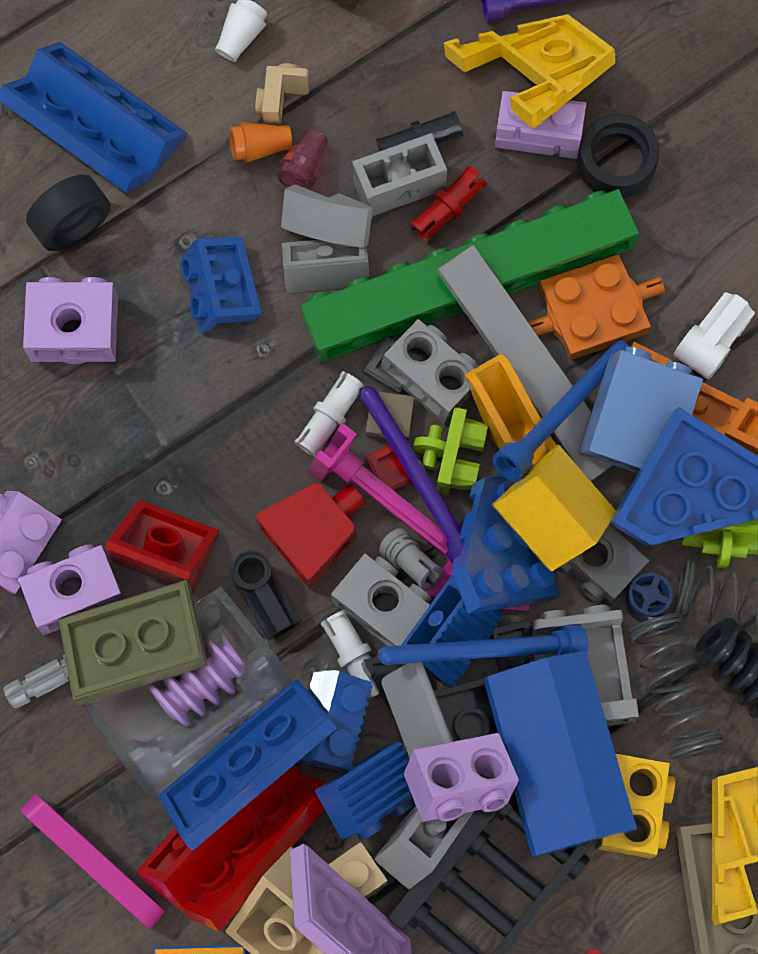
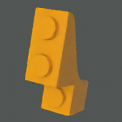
M502 353L465 374L484 424L488 425L487 432L490 440L499 449L506 443L521 441L541 420L514 368ZM551 436L533 453L532 467L556 446Z

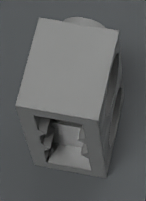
M418 319L383 355L380 369L396 379L407 393L414 396L415 400L440 422L445 424L452 417L454 407L460 408L472 395L465 374L479 366L467 354H458L447 344L445 335L433 325L426 326ZM413 348L421 349L426 352L429 359L421 362L415 361L409 357L407 350ZM445 376L454 377L458 380L461 387L456 390L446 389L442 386L439 379Z

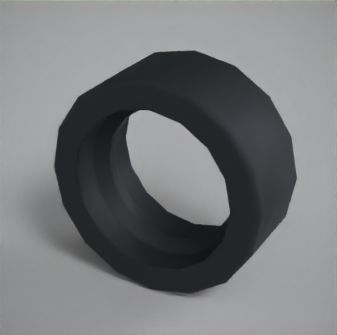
M611 114L599 118L590 125L581 140L578 152V169L582 180L593 192L605 191L609 193L619 189L623 199L637 195L649 185L659 161V143L654 131L644 121L625 114ZM610 137H622L634 142L643 154V162L640 169L636 173L625 177L613 176L602 171L594 161V150L601 140Z
M79 174L54 184L42 193L30 207L26 215V224L45 249L48 251H60L72 247L91 235L105 221L110 213L111 203L90 175Z

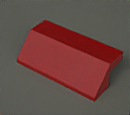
M293 765L193 851L184 843L178 831L174 828L136 872L188 918L220 932L245 903L262 876L290 847H293L322 813L324 807L315 789L321 787L327 781L300 773L296 766Z

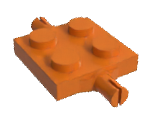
M618 254L541 280L539 289L547 306V316L529 321L528 323L537 336L553 332L563 343L571 361L609 348L618 340L629 341L650 334L651 325L643 309V300L665 294V287L661 283L662 279L660 277L636 285L628 276Z

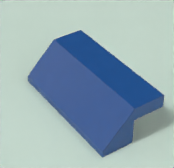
M61 42L37 49L27 76L4 84L0 89L1 103L125 193L148 183L185 140L187 132Z
M586 650L546 657L487 676L483 679L497 731L519 779L514 793L532 857L570 849L588 841L623 834L637 829Z

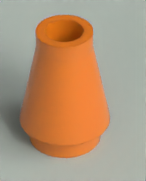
M239 122V126L230 127L229 143L233 160H243L244 163H248L281 151L291 150L292 136L289 125L278 126Z

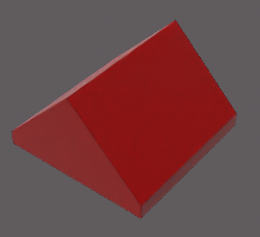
M139 500L108 539L105 549L116 564L171 585L187 580L191 586L192 593H195L220 530Z

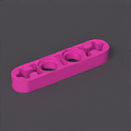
M35 793L20 809L23 815L150 930L165 914L166 911L39 795Z

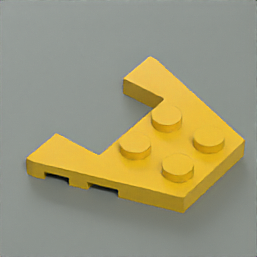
M569 14L517 25L518 32L499 36L494 31L478 34L479 41L463 45H460L459 39L444 42L445 57L464 73L502 57L535 83L536 86L510 97L511 112L532 129L540 125L615 64V49Z
M758 767L719 776L712 780V920L714 926L758 914L744 868L745 865L758 862Z

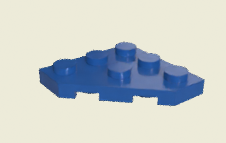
M679 407L673 411L616 510L610 524L645 546H651L758 519V456Z
M502 476L481 479L472 485L470 498L474 500L472 511L465 515L459 538L463 543L462 553L454 559L451 571L468 614L548 602L560 595L555 583L554 572L549 571L491 505L514 484V482Z

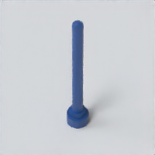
M616 341L521 441L506 443L493 456V465L502 477L512 482H518L532 468L533 453L599 385L603 379L610 354L620 350L625 351L626 347H629L626 341Z
M563 625L548 636L386 646L380 649L378 659L384 665L551 653L553 656L585 650L587 653L588 638L582 625Z

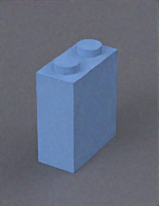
M626 347L625 351L620 350L610 354L579 453L638 474L673 411L680 407L692 415L703 379L690 375L692 369L684 364L667 361L665 366L651 361V354L639 348Z

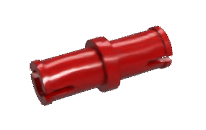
M468 166L445 191L440 189L433 195L434 201L415 220L409 223L412 231L418 230L419 232L416 235L422 241L428 243L452 218L456 220L463 214L462 208L481 189L487 186L486 180L483 177L478 180L477 177L480 173L472 166Z

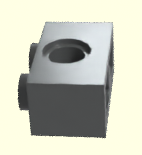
M608 525L597 544L589 548L595 549L603 555L605 563L602 566H589L584 562L581 553L558 567L557 570L565 575L570 572L582 583L579 586L581 591L594 603L600 604L604 602L611 607L628 589L633 580L645 570L650 560L613 527Z

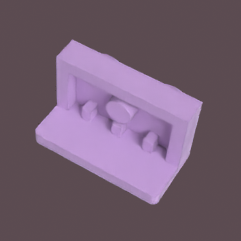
M6 491L4 495L0 494V587L12 594H16L20 588L18 578L28 575L27 570L35 564L62 520L19 491Z

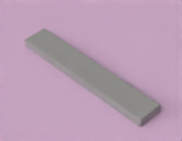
M472 245L438 268L436 272L494 355L498 356L502 353L509 360L538 415L542 419L573 386L475 246ZM582 401L551 436L587 478L592 481L613 465L579 453L591 416V411Z

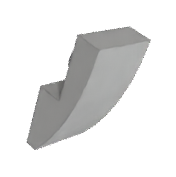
M292 185L285 188L281 228L321 241L364 248L369 243L373 207L339 193L328 198L301 186Z

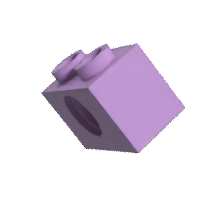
M91 544L78 547L68 554V559L52 564L51 561L36 564L27 570L28 575L18 578L35 625L43 636L60 629L59 619L125 599L108 555L102 545L95 548ZM72 577L82 580L81 588L76 594L71 596L61 594L60 589L65 580Z

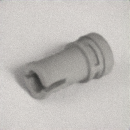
M398 528L391 531L381 542L379 548L380 555L386 561L391 562L394 567L403 569L418 583L421 589H431L426 578L435 586L442 577V568L419 549V544L413 540L412 536L405 529Z

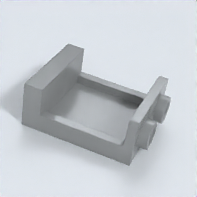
M596 605L585 608L584 614L567 616L565 610L541 613L539 615L540 619L534 620L531 625V637L551 635L553 631L558 630L563 625H582L588 638L587 657L607 726L634 723L639 714L636 698L632 699L621 628L623 621L622 610L611 611L609 605ZM553 654L534 655V659L537 661L546 657H552Z

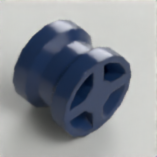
M642 573L633 580L626 592L625 605L627 611L633 618L641 622L663 616L672 603V586L665 577L658 573Z

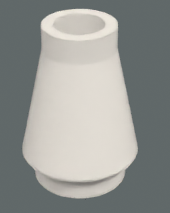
M237 0L236 4H230L215 51L227 60L236 62L240 54L266 26L264 20L268 15L267 12L251 0Z

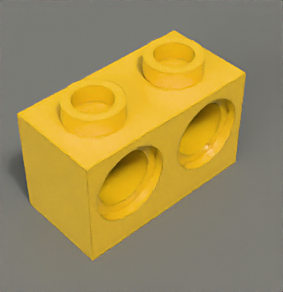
M616 754L633 817L645 825L646 836L642 842H633L624 833L601 838L598 841L597 849L652 859L657 855L658 848H666L669 822L662 821L664 803H672L675 777L668 775L670 763ZM636 773L646 775L652 782L651 794L648 796L635 794L630 787L631 775Z

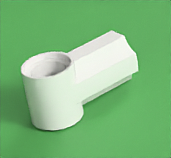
M725 292L699 326L694 325L687 333L673 356L706 380H710L730 353V346L751 322L755 312L750 308L746 300L737 294L733 295Z

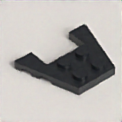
M529 619L496 627L489 639L530 637L531 625ZM528 655L495 657L499 672L530 663ZM378 656L363 660L361 663L363 671L392 713L381 682L386 675L406 664L384 665L379 661ZM483 679L433 691L453 742L498 733Z

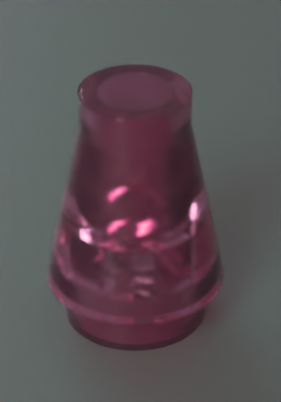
M307 129L301 139L278 162L279 171L277 178L285 187L298 185L307 189L315 184L323 152L328 143L325 134L317 129Z

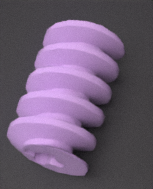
M222 632L221 636L224 644L222 648L211 640L206 643L209 657L206 658L208 666L180 674L178 680L173 677L164 679L165 689L163 691L153 684L148 685V688L172 721L177 720L188 727L192 724L189 714L190 709L201 716L207 713L203 699L206 698L213 704L218 705L221 703L219 688H222L231 695L236 692L233 682L234 677L245 684L251 681L246 665Z

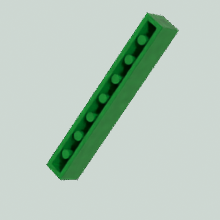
M617 189L609 193L597 191L585 197L582 203L568 208L566 205L553 207L545 212L543 217L529 222L527 219L517 220L506 226L502 232L491 236L486 233L476 235L467 240L464 246L453 250L448 248L437 249L428 254L425 260L411 265L408 262L396 264L390 267L384 275L373 279L369 277L355 279L345 289L332 294L329 291L316 293L309 297L306 303L300 305L302 321L320 364L380 343L386 336L393 338L402 335L418 319L425 325H429L464 312L436 271L472 245L475 246L508 295L538 285L541 280L633 250L639 233L620 190Z

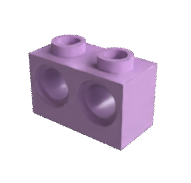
M499 733L415 749L404 772L422 822L434 819L451 821L464 813L481 809L484 812L496 811L508 804L519 781ZM479 774L486 776L488 779L481 777ZM436 783H440L446 788L440 787Z

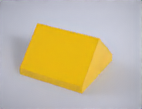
M556 445L520 481L514 483L491 504L551 572L597 544L616 512L560 445Z

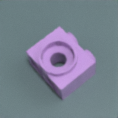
M54 277L41 278L39 282H26L23 349L30 362H64L67 364L116 362L118 295L113 282H107L105 279L97 277L84 278L81 282H64L62 279ZM78 320L81 322L79 328L74 332L67 333L61 331L63 325L68 321Z

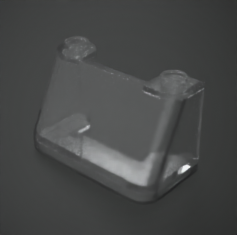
M221 586L209 595L201 598L196 603L195 608L206 658L209 657L206 646L207 642L211 640L221 648L224 646L221 636L222 632L247 667L239 678H233L236 689L235 693L231 695L222 688H219L221 703L218 705L213 704L206 698L203 699L207 713L201 716L190 709L189 714L192 724L188 727L177 720H171L148 688L150 684L82 704L120 761L147 796L153 800H160L158 796L163 790L292 683L276 654ZM179 675L173 676V678H175L176 680H178V679L180 678V676H179ZM163 680L151 683L162 691L165 689Z

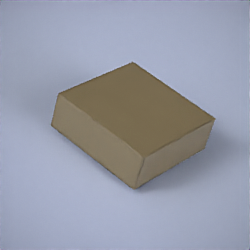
M378 392L409 442L414 396ZM369 412L366 436L385 438Z

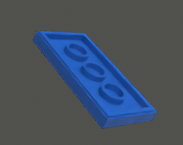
M296 679L163 790L158 798L180 837L193 851L337 728L304 685Z

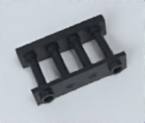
M511 795L508 804L496 811L484 812L481 809L473 812L435 869L408 891L388 916V919L401 931L408 924L414 929L419 926L451 954H480L430 912L432 907L426 901L437 888L443 893L448 890L504 937L492 954H505L563 879L569 876L574 881L591 859L584 853L591 843L588 841L578 845L574 850L570 848L548 853L561 864V867L546 886L542 885L488 840L490 835L484 831L496 816L501 821L507 819L526 835L516 797ZM466 852L472 857L475 854L480 856L533 900L517 922H514L459 876L462 871L455 865Z

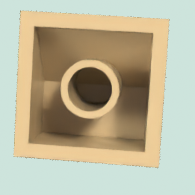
M292 847L262 876L225 931L251 954H325L295 928L290 850L293 849Z

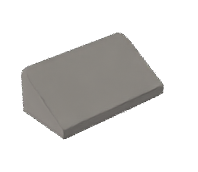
M321 240L282 243L285 288L288 293L346 288L355 279L369 277L367 246L364 248L352 247Z
M423 663L406 664L382 679L381 684L409 757H411L415 749L453 742Z

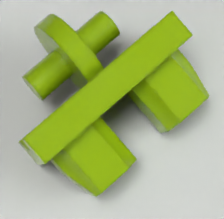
M454 407L446 442L441 440L443 427L438 425L430 426L428 437H416L414 440L413 449L424 454L422 465L425 469L434 470L436 459L443 458L437 481V490L440 494L449 495L450 488L471 490L472 485L477 480L480 464L459 460L457 457L460 447L483 452L488 425L466 418L467 410Z
M758 519L683 537L682 545L702 548V553L717 555V568L727 569L730 557L746 559L747 554L758 555Z

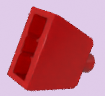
M317 482L261 511L255 518L258 528L308 589H311L357 538L356 527L349 520V517L362 508L366 502L352 484H348L331 498Z

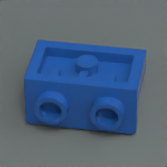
M243 238L195 239L182 256L180 269L183 279L188 283L191 295L190 311L192 317L197 319L200 333L210 332L217 323L256 321L261 316L262 311Z

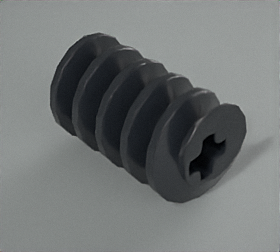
M726 618L711 627L697 642L695 651L705 652L699 665L706 669L716 663L717 667L714 669L711 677L715 681H720L729 676L730 678L725 683L724 690L730 694L741 688L742 690L737 696L736 702L740 706H745L754 701L748 714L752 719L758 718V643H751V636L745 630H739V624L733 618Z

